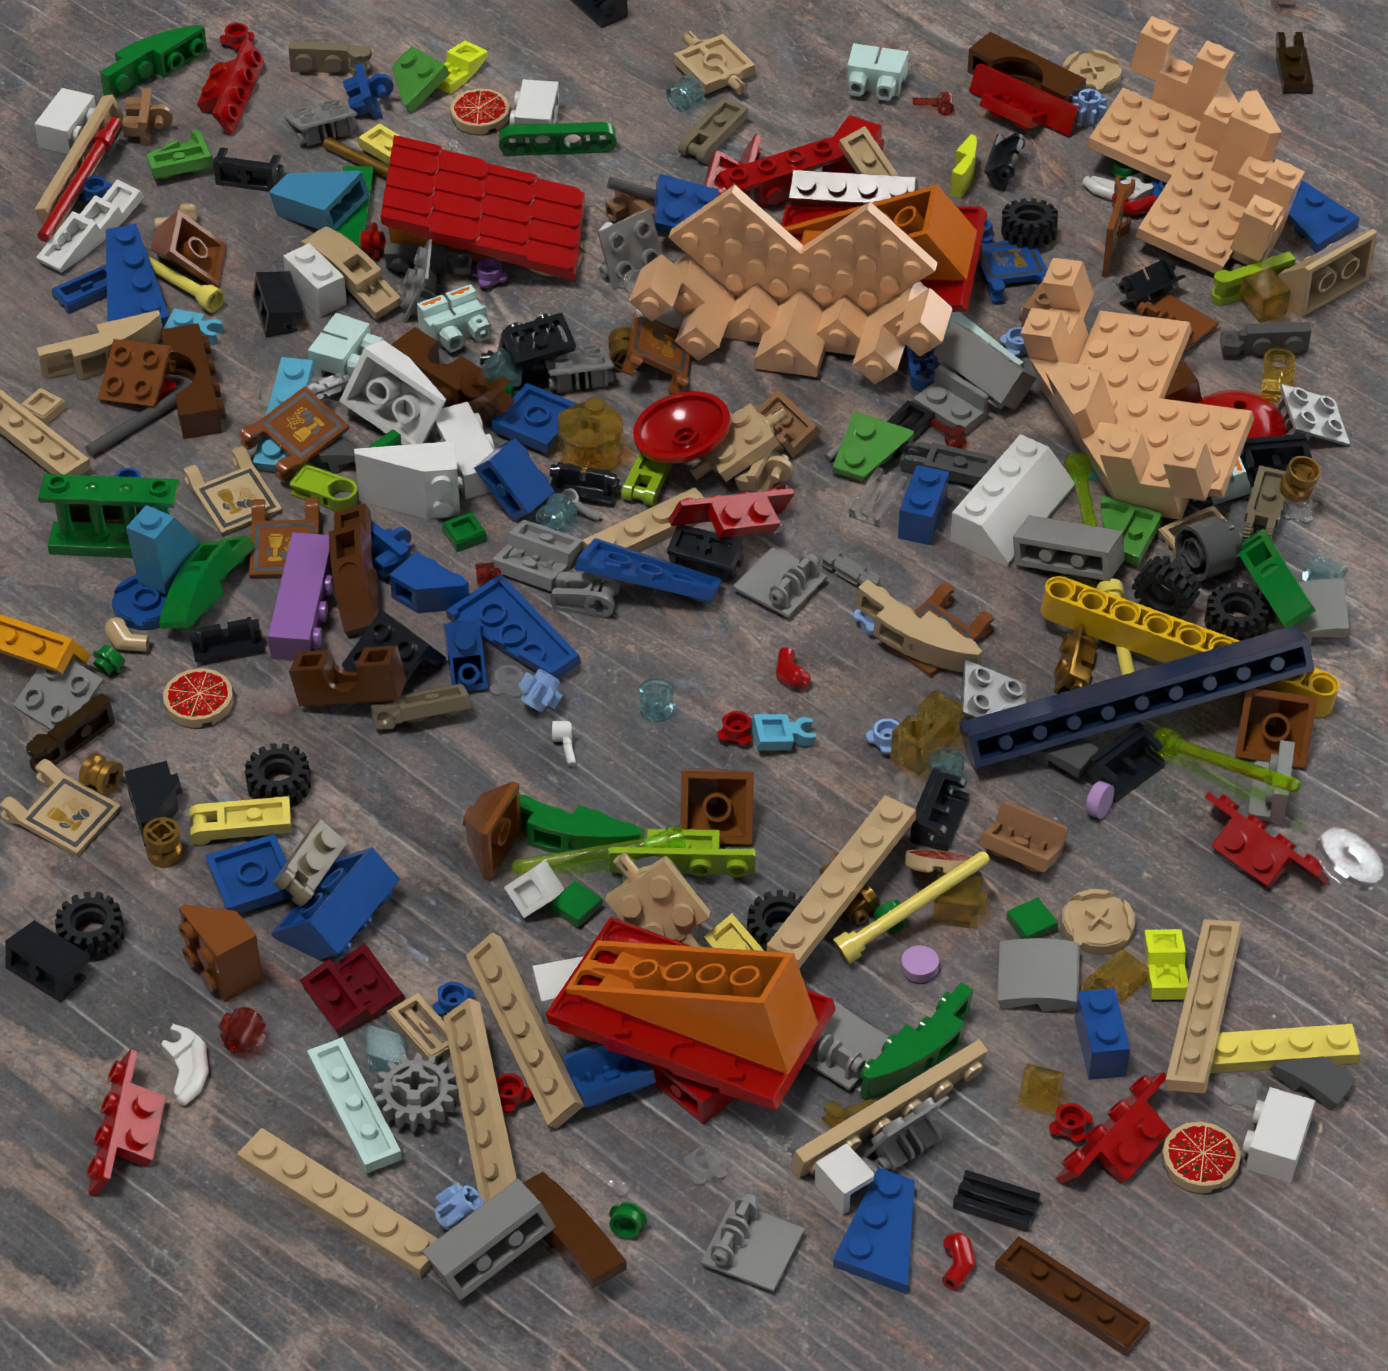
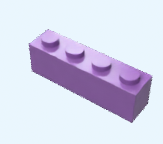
M292 533L268 634L270 655L273 659L295 660L298 652L314 651L315 648L320 649L322 628H320L321 622H326L328 616L326 597L332 596L334 589L333 576H331L329 535Z

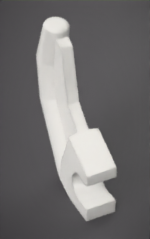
M1143 173L1128 176L1126 180L1121 181L1123 184H1129L1131 179H1135V190L1128 197L1129 200L1144 198L1152 195L1154 191L1152 182L1149 184L1144 183L1145 174ZM1086 176L1082 181V184L1093 194L1112 200V195L1115 193V181L1097 176Z
M173 1024L170 1028L171 1037L179 1041L172 1043L163 1040L161 1046L163 1054L179 1070L174 1088V1096L178 1104L185 1106L201 1093L209 1074L207 1049L204 1041L193 1031Z

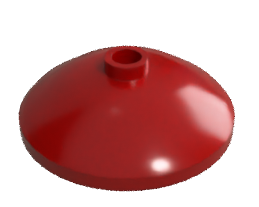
M1223 390L1209 394L1198 402V404L1252 411L1254 421L1247 438L1282 436L1286 433L1285 421L1280 410L1269 400L1258 394L1243 390Z
M700 391L679 392L661 398L647 407L635 422L633 438L639 452L648 459L666 464L687 463L709 454L725 439L731 426V417L727 405L713 394Z

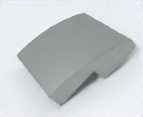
M524 519L509 532L508 544L492 558L491 571L552 591L556 587L557 573L569 570L583 546V539Z
M1344 578L1299 582L1316 610L1308 615L1303 622L1295 624L1308 637L1310 646L1313 637L1347 638L1349 622ZM1273 610L1275 631L1284 629V625Z
M1044 938L1000 941L997 1001L1001 1009L1038 1004L1042 1012L1076 1007L1079 991L1080 946L1078 942Z

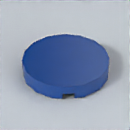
M137 575L129 577L117 585L112 599V609L115 617L122 618L128 628L136 630L159 628V620L167 594L138 583Z

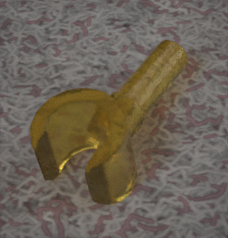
M871 1098L843 1108L835 1100H831L824 1106L823 1110L827 1115L823 1116L822 1120L833 1128L870 1106L875 1101Z

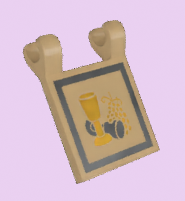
M244 446L232 449V454L235 457L233 465L237 469L236 471L206 483L196 465L184 468V473L187 476L185 477V484L194 492L221 536L251 525V503L253 499L265 500L267 518L282 513V507L256 470Z
M43 759L35 767V770L39 772L36 779L40 784L50 786L49 789L28 811L16 799L6 797L0 803V808L3 809L1 818L8 823L19 824L78 857L121 810V805L65 775L52 762Z

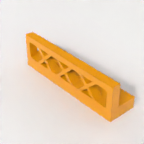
M0 614V653L60 674L64 673L70 659L84 664L87 663L90 654L73 638Z

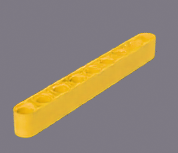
M1052 577L1045 584L1040 608L1041 614L1045 619L1076 630L1080 624H1084L1082 631L1084 634L1164 663L1240 641L1066 577ZM1314 668V671L1259 687L1317 698L1314 717L1324 718L1332 712L1339 690V682L1334 675Z

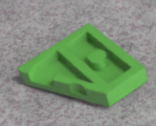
M412 46L391 66L403 104L410 113H413L450 74V71L444 64Z
M199 129L192 131L191 139L182 144L178 140H174L166 144L165 147L146 154L147 164L154 179H168L176 174L196 173L203 171L205 168L213 167L212 156Z
M854 411L833 464L832 473L862 483L874 474L878 466L884 465L893 457L894 452L905 443L908 444L912 441L914 431Z
M1102 495L1100 499V512L1103 528L1123 531L1125 555L1123 562L1139 566L1158 528L1162 524L1163 513Z

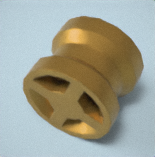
M93 752L84 760L80 768L79 782L87 787L94 786L99 793L108 796L120 784L123 776V766L115 760L108 762L102 754Z

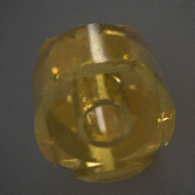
M592 397L587 399L586 402L575 404L559 413L557 423L559 459L563 464L581 466L583 471H586L587 467L601 470L609 469L612 471L619 465L624 451L623 419L616 409L605 404L601 398Z

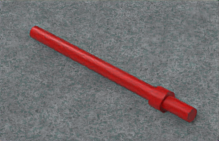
M111 117L104 129L99 130L94 137V145L38 232L37 236L41 241L47 242L103 152L110 149L114 142V135L121 125V121L118 118Z

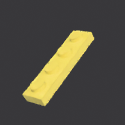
M1353 1024L1222 1032L1218 1035L1210 1073L1268 1070L1276 1062L1322 1056L1331 1060L1336 1065L1355 1064L1359 1062L1360 1051Z

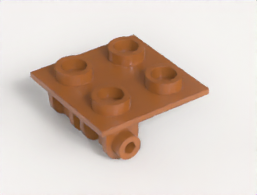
M1167 294L1155 305L1151 302H1141L1136 310L1139 316L1190 322L1192 332L1183 353L1219 324L1217 321L1170 294Z
M113 339L98 400L156 407L163 376L169 375L170 372L173 373L176 370V361L172 360L169 356L171 346Z

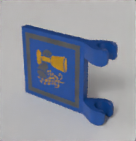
M1009 240L982 244L983 259L977 263L988 286L992 303L1004 302L1002 291L1005 290V284L1036 280L1037 286L1041 284L1047 269L1036 245L1033 246V249H1028V245L1020 248L1017 247V243L1014 245L1009 244Z

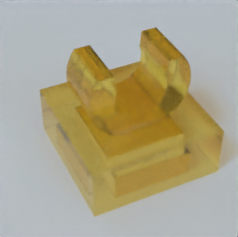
M1027 1063L1018 1104L1055 1113L1059 1104L1065 1073Z

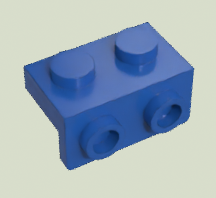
M600 1043L563 1056L564 1065L585 1108L602 1105L609 1099L625 1093L639 1092L645 1086L656 1083L654 1070L647 1062L607 1050L606 1046Z

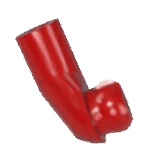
M1113 193V195H1112V200H1113L1112 207H1113V208H1114V205H1115V202H1116V199H1117V196H1116L1115 193ZM1149 195L1138 200H1129L1127 198L1124 200L1123 213L1132 216L1147 213L1157 198L1155 195Z
M780 648L776 665L777 679L790 687L795 686L799 690L805 689L810 683V674L794 663L795 651L792 648Z
M960 1232L948 1234L943 1241V1248L947 1249L946 1253L952 1256L953 1264L942 1277V1282L953 1291H957L976 1266L971 1240Z

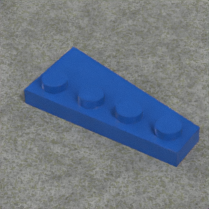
M1303 180L1300 183L1287 217L1295 225L1294 231L1301 238L1306 237L1311 242L1310 248L1315 253L1325 249L1329 244L1334 243L1357 228L1360 218Z
M137 224L106 229L107 321L159 310L162 326H165L170 316Z
M594 538L578 556L574 569L685 595L699 602H712L718 594L722 583L720 578Z
M502 574L496 576L445 610L448 619L453 622L479 619L483 640L536 672L538 669H542L558 679L581 663L579 654Z

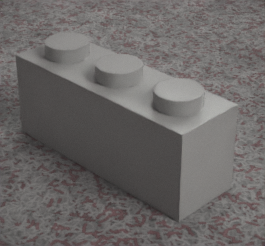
M955 321L944 336L943 343L939 344L933 353L943 361L940 366L955 374L960 373L965 377V381L987 393L989 396L988 402L999 409L1007 406L1016 410L1037 379L975 332Z
M1028 515L1013 536L1015 565L1110 581L1125 560L1123 531Z
M517 1178L422 1252L438 1276L461 1301L556 1227L541 1202Z

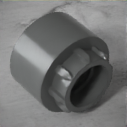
M1210 516L1181 526L1175 536V549L1182 568L1187 565L1190 568L1189 574L1195 573L1197 576L1195 581H1203L1231 571L1235 567L1237 559H1240L1238 553L1243 550L1242 539L1237 528L1231 522L1216 516Z

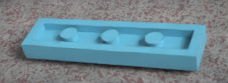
M281 357L266 415L304 386L306 387L311 384L315 369L313 360ZM264 435L257 445L253 465L258 471L277 472L276 463L288 455Z

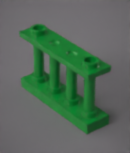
M44 474L38 500L41 503H54L57 521H53L47 544L49 555L133 558L126 527L137 516L136 507H145L147 505L170 515L169 508L175 507L180 485L179 479ZM68 504H88L91 523L72 522ZM102 505L122 506L124 524H106Z

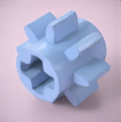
M1084 89L1080 91L1078 97L1072 96L1071 103L1080 108L1076 119L1080 125L1094 126L1105 115L1107 99L1101 98V94L1097 90Z
M538 669L535 675L526 672L518 685L521 688L520 690L524 692L520 699L540 712H543L546 706L555 709L563 696L560 693L561 691L557 689L561 682L542 669Z
M456 1182L435 1197L441 1203L435 1208V1216L439 1224L449 1231L484 1203L476 1189L468 1185L461 1188L459 1182Z

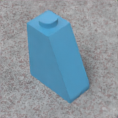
M360 171L287 173L269 191L277 216L319 230L326 226L335 231L370 196L363 174Z
M146 505L126 527L138 583L167 594L181 566L201 542L175 517Z

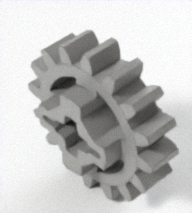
M416 1053L414 1060L409 1061L405 1055H401L400 1064L396 1065L391 1061L387 1063L388 1073L378 1072V1083L374 1084L375 1101L380 1111H383V1117L386 1122L395 1118L397 1129H400L407 1123L410 1124L411 1132L416 1131L418 1124H424L426 1129L429 1130L431 1129L432 1120L436 1119L441 1123L445 1122L444 1111L454 1112V1100H458L455 1073H449V1067L446 1062L437 1066L436 1056L432 1055L427 1061L422 1060L421 1053Z

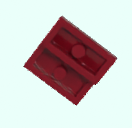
M365 943L334 965L329 958L299 980L338 1034L358 1028L386 1014L389 1009L406 1000L401 990Z

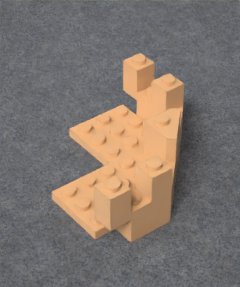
M1151 16L1140 33L1129 67L1130 70L1156 81L1151 99L1122 88L1089 137L1086 147L1167 183L1139 226L1136 238L1213 273L1218 270H1224L1231 258L1247 265L1265 260L1282 233L1305 171L1279 159H1276L1273 163L1272 158L1282 131L1257 90L1246 91L1238 103L1226 82L1235 52L1207 40L1196 56L1192 66L1183 60L1170 56L1179 28L1165 20Z
M733 185L671 229L668 238L687 254L675 263H672L661 254L642 267L629 299V303L650 321H654L673 307L680 312L684 318L675 342L697 361L719 348L722 338L760 343L754 358L755 369L817 377L825 352L855 355L852 365L873 384H877L898 370L905 345L920 357L943 343L952 312V307L931 288L928 289L920 282V280L936 270L938 262L870 201L803 246L736 185Z
M1053 258L1042 282L1051 308L1050 310L1031 308L1020 334L1041 391L1052 404L1054 411L1072 435L1083 456L1087 458L1103 487L1107 489L1113 499L1162 512L1163 517L1182 520L1189 499L1206 501L1207 496L1224 498L1232 472L1254 421V416L1250 410L1164 399L1192 332L1190 322L1099 311L1091 332L1088 334L1084 317L1094 293L1084 263L1077 260Z

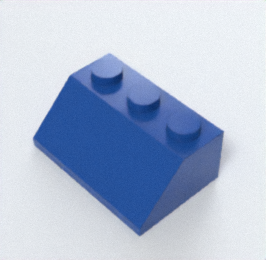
M373 847L336 858L314 890L315 893L310 900L301 908L295 904L272 931L271 935L276 940L317 960L331 956L335 958L340 957L351 947L352 942L350 940L356 932L362 931L373 920L371 914L375 909L384 905L393 896L392 889L400 878Z

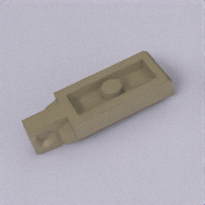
M457 684L402 695L395 701L371 705V713L376 730L393 729L397 723L402 721L419 723L427 720L429 716L439 714L444 716L458 715L463 710L471 708V701L464 685Z

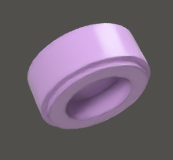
M1098 781L1093 785L1086 800V812L1088 815L1098 819L1105 817L1114 798L1113 785Z
M917 945L908 948L903 953L901 971L908 980L916 983H925L932 980L938 973L939 958L933 949Z

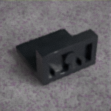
M563 312L555 315L547 313L537 317L534 321L524 324L515 322L508 325L502 330L497 352L509 354L510 360L516 369L574 352L576 343Z
M381 610L343 661L342 667L348 672H356L355 665L364 648L397 645L406 679L408 680L419 664L424 666L428 661L439 668L447 657L398 620Z

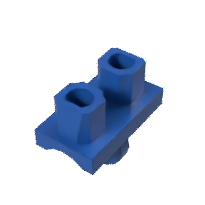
M363 63L354 66L356 75L343 81L344 88L350 97L347 99L348 104L352 110L357 112L355 118L370 112L374 120L383 117L378 98L384 99L392 93L394 89L393 81L390 76L380 73L375 74L370 79L367 78L365 66Z
M371 520L372 555L376 556L372 559V563L377 574L384 579L407 560L409 553L413 549L412 545L409 544L411 533L404 527H398L394 530L387 528L384 530Z

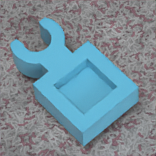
M174 308L163 328L167 329L199 323L201 335H208L210 345H216L218 343L217 333L223 334L224 332L221 320L210 319L205 321L204 314Z
M754 714L751 720V727L757 751L791 750L794 742L803 747L813 746L817 737L816 733L804 732L810 731L813 720L808 717H802L795 722H789L787 714Z

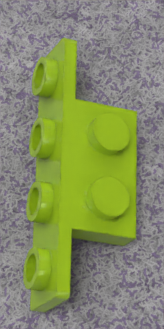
M647 829L646 847L609 848V871L623 875L613 861L616 857L626 852L633 862L644 857L656 856L663 858L667 856L680 869L682 874H692L695 876L716 874L742 877L755 874L756 851L754 849H719L720 830Z

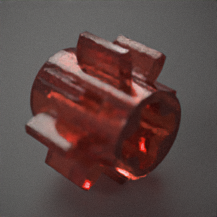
M248 1007L235 1008L232 1014L226 1012L218 1025V1028L222 1030L219 1037L222 1038V1044L229 1051L239 1055L251 1053L253 1047L260 1049L267 1036L263 1032L266 1025L263 1023L262 1016L257 1011Z

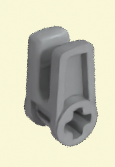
M558 572L556 576L557 588H554L551 593L552 608L558 611L592 615L599 618L608 617L613 613L615 606L613 598L619 593L620 581L591 573Z

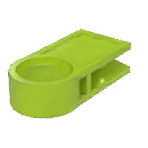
M307 464L301 468L290 482V486L293 487L291 496L302 500L318 498L319 506L335 512L354 507L358 503L357 485L353 480ZM345 491L351 493V495L345 498L332 497L337 492Z

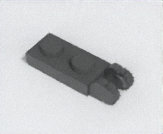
M912 440L906 444L904 450L906 455L901 457L899 467L904 472L911 474L914 473L917 465L949 472V480L976 486L996 463L995 456L942 444H929Z

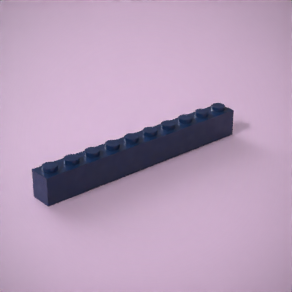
M1294 625L959 722L966 755L977 769L1314 671L1309 639Z

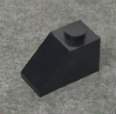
M167 761L125 771L129 797L144 846H146L143 837L145 825L150 820L159 817L172 819L179 810L176 795L182 794L181 783L177 773H170Z

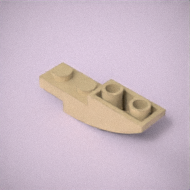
M325 226L301 241V246L310 243L344 276L345 287L375 320L401 305V297L384 280L381 268L364 251L341 233Z
M159 310L97 324L98 333L37 347L43 380L75 372L78 380L104 373L113 339L157 344L162 339V323Z
M868 579L858 587L855 606L875 621L873 635L887 645L921 662L957 672H964L965 660L980 665L983 650L979 648L975 641L967 637L965 638L953 629L946 619L937 617L931 611H928L920 619L911 608L901 605L890 596L886 589L876 586Z

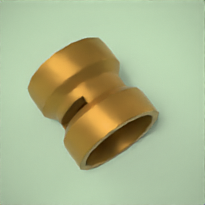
M629 327L614 329L608 336L610 359L614 364V369L621 372L627 355L631 331Z
M1297 456L1290 460L1286 473L1279 484L1281 494L1293 502L1308 500L1321 474L1318 463L1307 456Z
M167 817L150 820L143 829L147 859L155 867L168 868L176 865L183 856V847L180 841V830L177 822Z

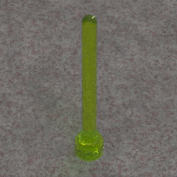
M1083 453L1071 454L1064 460V468L1074 481L1083 524L1098 527L1087 481L1092 472L1090 460Z
M1160 727L1154 734V737L1162 743L1164 748L1159 752L1153 748L1152 750L1161 756L1170 758L1180 754L1293 793L1301 789L1302 784L1297 778L1186 742L1176 730Z
M681 825L666 827V831L659 832V836L517 859L512 863V870L517 874L525 873L544 860L547 861L551 868L609 859L610 847L686 848Z

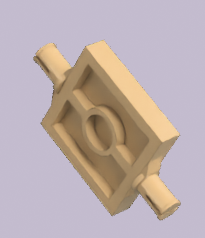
M691 31L684 33L682 40L689 47L674 53V64L705 94L725 86H731L738 95H741V92L742 94L746 92L747 85L741 80L755 74V64L724 34L711 39L700 40Z
M749 403L731 416V426L725 439L712 452L705 455V459L689 469V471L698 481L704 475L714 470L727 482L780 445L774 436L773 427L788 418V414L780 406L765 417L759 414L753 405Z
M626 852L616 857L613 863L617 865L626 878L620 886L607 893L605 901L617 916L624 922L686 945L702 947L690 932L694 927L708 919L711 911L667 856H664L652 865L637 868Z

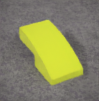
M466 40L447 51L444 65L450 71V74L437 88L449 94L458 90L480 68L488 57V51Z
M970 134L956 150L955 168L951 174L950 195L959 199L967 192L975 173L977 137L973 134Z
M1144 930L1145 957L1151 1000L1185 999L1189 982L1185 967L1186 950L1182 930Z

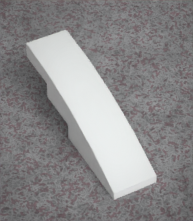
M117 179L103 198L95 195L80 214L73 211L38 254L37 260L62 273L105 241L106 229L119 227L143 200L142 192Z

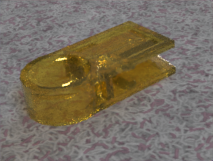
M1273 348L1264 355L1261 396L1271 403H1278L1282 396L1281 384L1293 387L1296 358L1291 351L1284 348ZM1282 362L1288 366L1276 367L1271 365L1270 363Z
M1122 948L1082 982L1080 991L1115 988L1120 1004L1148 980L1145 974L1149 971V967Z

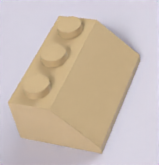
M1370 229L1346 236L1335 243L1329 244L1318 253L1306 257L1293 267L1283 270L1278 274L1275 299L1302 318L1366 282L1370 276L1378 232Z

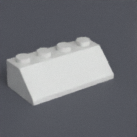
M1020 434L952 512L950 541L1009 567L1015 560L1013 536L1027 516L1050 518L1075 489V482L1048 446Z

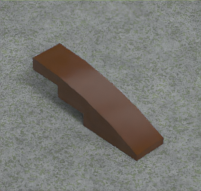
M541 1172L522 1182L541 1202L556 1227L546 1234L543 1239L551 1249L557 1248L571 1268L577 1267L592 1288L627 1270V1261L585 1210L547 1174Z

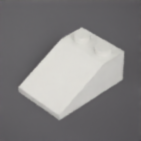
M381 340L364 348L339 402L383 432L388 433L392 429L401 434V444L410 445L426 442L446 398L408 356L384 340Z
M455 441L354 449L359 501L425 519L461 516Z

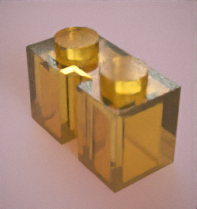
M934 690L918 705L917 718L908 715L892 731L890 759L920 776L961 735L959 722H962L963 706Z

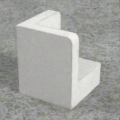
M546 860L504 887L523 918L555 899L564 890V887Z
M847 1143L818 1160L815 1164L816 1187L841 1215L850 1211V1195L874 1180L873 1171Z

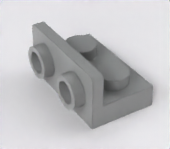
M939 366L935 369L934 382L913 398V403L935 413L936 423L963 438L987 419L989 396L980 388L960 378L957 374L943 366Z
M1280 740L1278 754L1271 753L1270 762L1255 761L1248 816L1251 813L1261 821L1284 823L1295 742Z

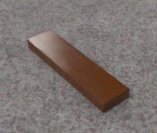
M1020 1236L995 1262V1270L1125 1357L1149 1330L1150 1322Z

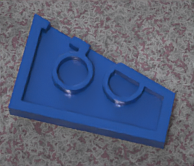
M878 1167L874 1180L870 1183L834 1256V1268L907 1294L915 1180Z

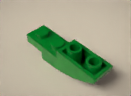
M195 25L168 30L141 39L115 52L116 62L100 71L103 95H113L116 98L153 74L157 73L164 78L208 51L205 27Z
M1265 529L1260 530L1242 542L1243 550L1238 554L1285 628L1303 622L1308 615L1316 611Z
M251 536L224 537L220 541L201 542L192 551L181 566L168 591L159 620L161 629L176 628L178 631L189 629L196 624V620L204 612L213 608L214 602L224 594L220 582L227 578V574L235 566L243 563L244 557L255 548Z
M520 794L522 830L527 832L529 846L563 856L593 860H609L610 847H644V829L630 822H623L605 815L599 810H592L582 805H578L574 813L570 814L561 808L549 806L534 800L528 795Z
M960 982L952 993L947 991L943 994L936 1006L934 1015L931 1018L925 1016L917 1029L906 1024L897 1035L892 1033L884 1042L880 1056L876 1060L869 1059L860 1073V1078L862 1079L860 1096L869 1099L890 1093L948 1058L961 1044L965 1022L962 1019L970 1009L973 989Z

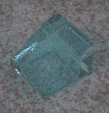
M500 348L485 360L482 373L486 378L492 380L505 375L510 381L508 385L518 387L521 384L523 368L515 369L509 353L505 349Z
M1317 555L1305 563L1302 579L1310 581L1343 578L1348 572V568Z
M366 1026L369 1072L388 1070L387 1063L389 1061L398 1065L401 1063V1055L407 1057L406 1037L404 1034L375 1026Z

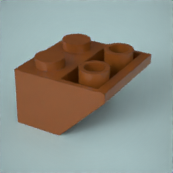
M186 904L179 907L181 924L178 925V930L185 941L182 953L191 968L197 966L200 970L202 980L210 992L216 991L221 999L226 1002L263 982L256 934L237 911Z

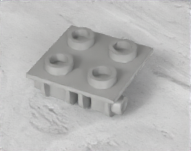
M338 100L325 101L321 103V107L311 110L310 107L298 108L292 111V115L285 116L288 122L301 130V133H297L300 145L310 146L321 143V138L324 142L325 138H327L325 124H327L332 139H336V134L338 138L353 135V131L358 130L355 118H350L357 116V112Z
M650 208L597 232L605 259L602 262V266L599 267V273L603 278H610L612 289L614 290L636 280L641 268L662 254Z
M431 239L427 240L424 248H418L414 259L415 266L413 269L408 268L405 274L403 286L407 287L401 301V307L405 308L403 322H407L410 314L418 317L417 303L435 297L437 276L433 270L429 269L432 248Z
M585 345L581 347V350L545 360L549 375L554 376L548 378L550 391L556 390L557 393L573 391L571 374H573L575 389L580 390L578 375L580 372L583 373L585 389H589L588 371H590L592 388L608 386V383L614 382L613 370H607L614 368V364L604 347L600 348L599 345Z
M1280 385L1282 396L1278 402V408L1283 415L1282 418L1285 421V428L1289 432L1288 435L1306 434L1307 441L1311 436L1341 445H1350L1335 399L1326 395L1321 396L1305 391L1300 387Z
M772 547L733 585V589L789 618L827 579V575L818 571L819 559L816 555H803L800 561Z
M70 659L63 674L39 666L13 706L49 729H53L57 723L64 721L86 702L103 693V689L100 686L104 679Z
M964 661L963 691L960 704L962 716L960 717V722L1026 703L1027 684L971 661Z
M835 1004L836 1010L831 1019L828 1020V1024L818 1041L813 1045V1049L805 1064L850 1091L861 1079L860 1073L867 1061L871 1058L876 1060L880 1056L882 1046L889 1036Z
M946 1095L937 1102H934L932 1097L912 1109L913 1112L902 1118L900 1116L882 1128V1132L871 1139L874 1146L864 1156L867 1158L875 1152L878 1157L875 1160L877 1167L893 1172L908 1160L914 1159L915 1153L920 1155L932 1145L940 1142L942 1135L946 1133L945 1128L940 1121L934 1122L930 1116L949 1097Z
M744 1194L743 1197L737 1198L736 1202L732 1201L700 1264L774 1292L805 1228L758 1211L757 1198L751 1194Z

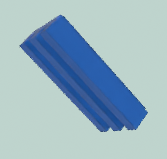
M106 265L51 289L53 298L58 300L59 305L65 308L67 314L107 297Z

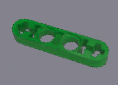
M607 122L509 125L502 128L499 132V148L504 154L510 156L605 153L613 150L617 143L616 130L613 125ZM575 134L581 139L572 143L566 141L565 137ZM545 135L550 138V141L542 144L534 139ZM586 135H590V141H586ZM606 135V139L602 140L600 136ZM525 137H529V143H525ZM515 138L516 142L511 143L509 139Z

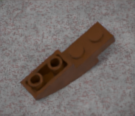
M365 503L334 512V530L329 531L334 589L344 633L347 636L366 631L378 615L377 571L372 566L371 511Z

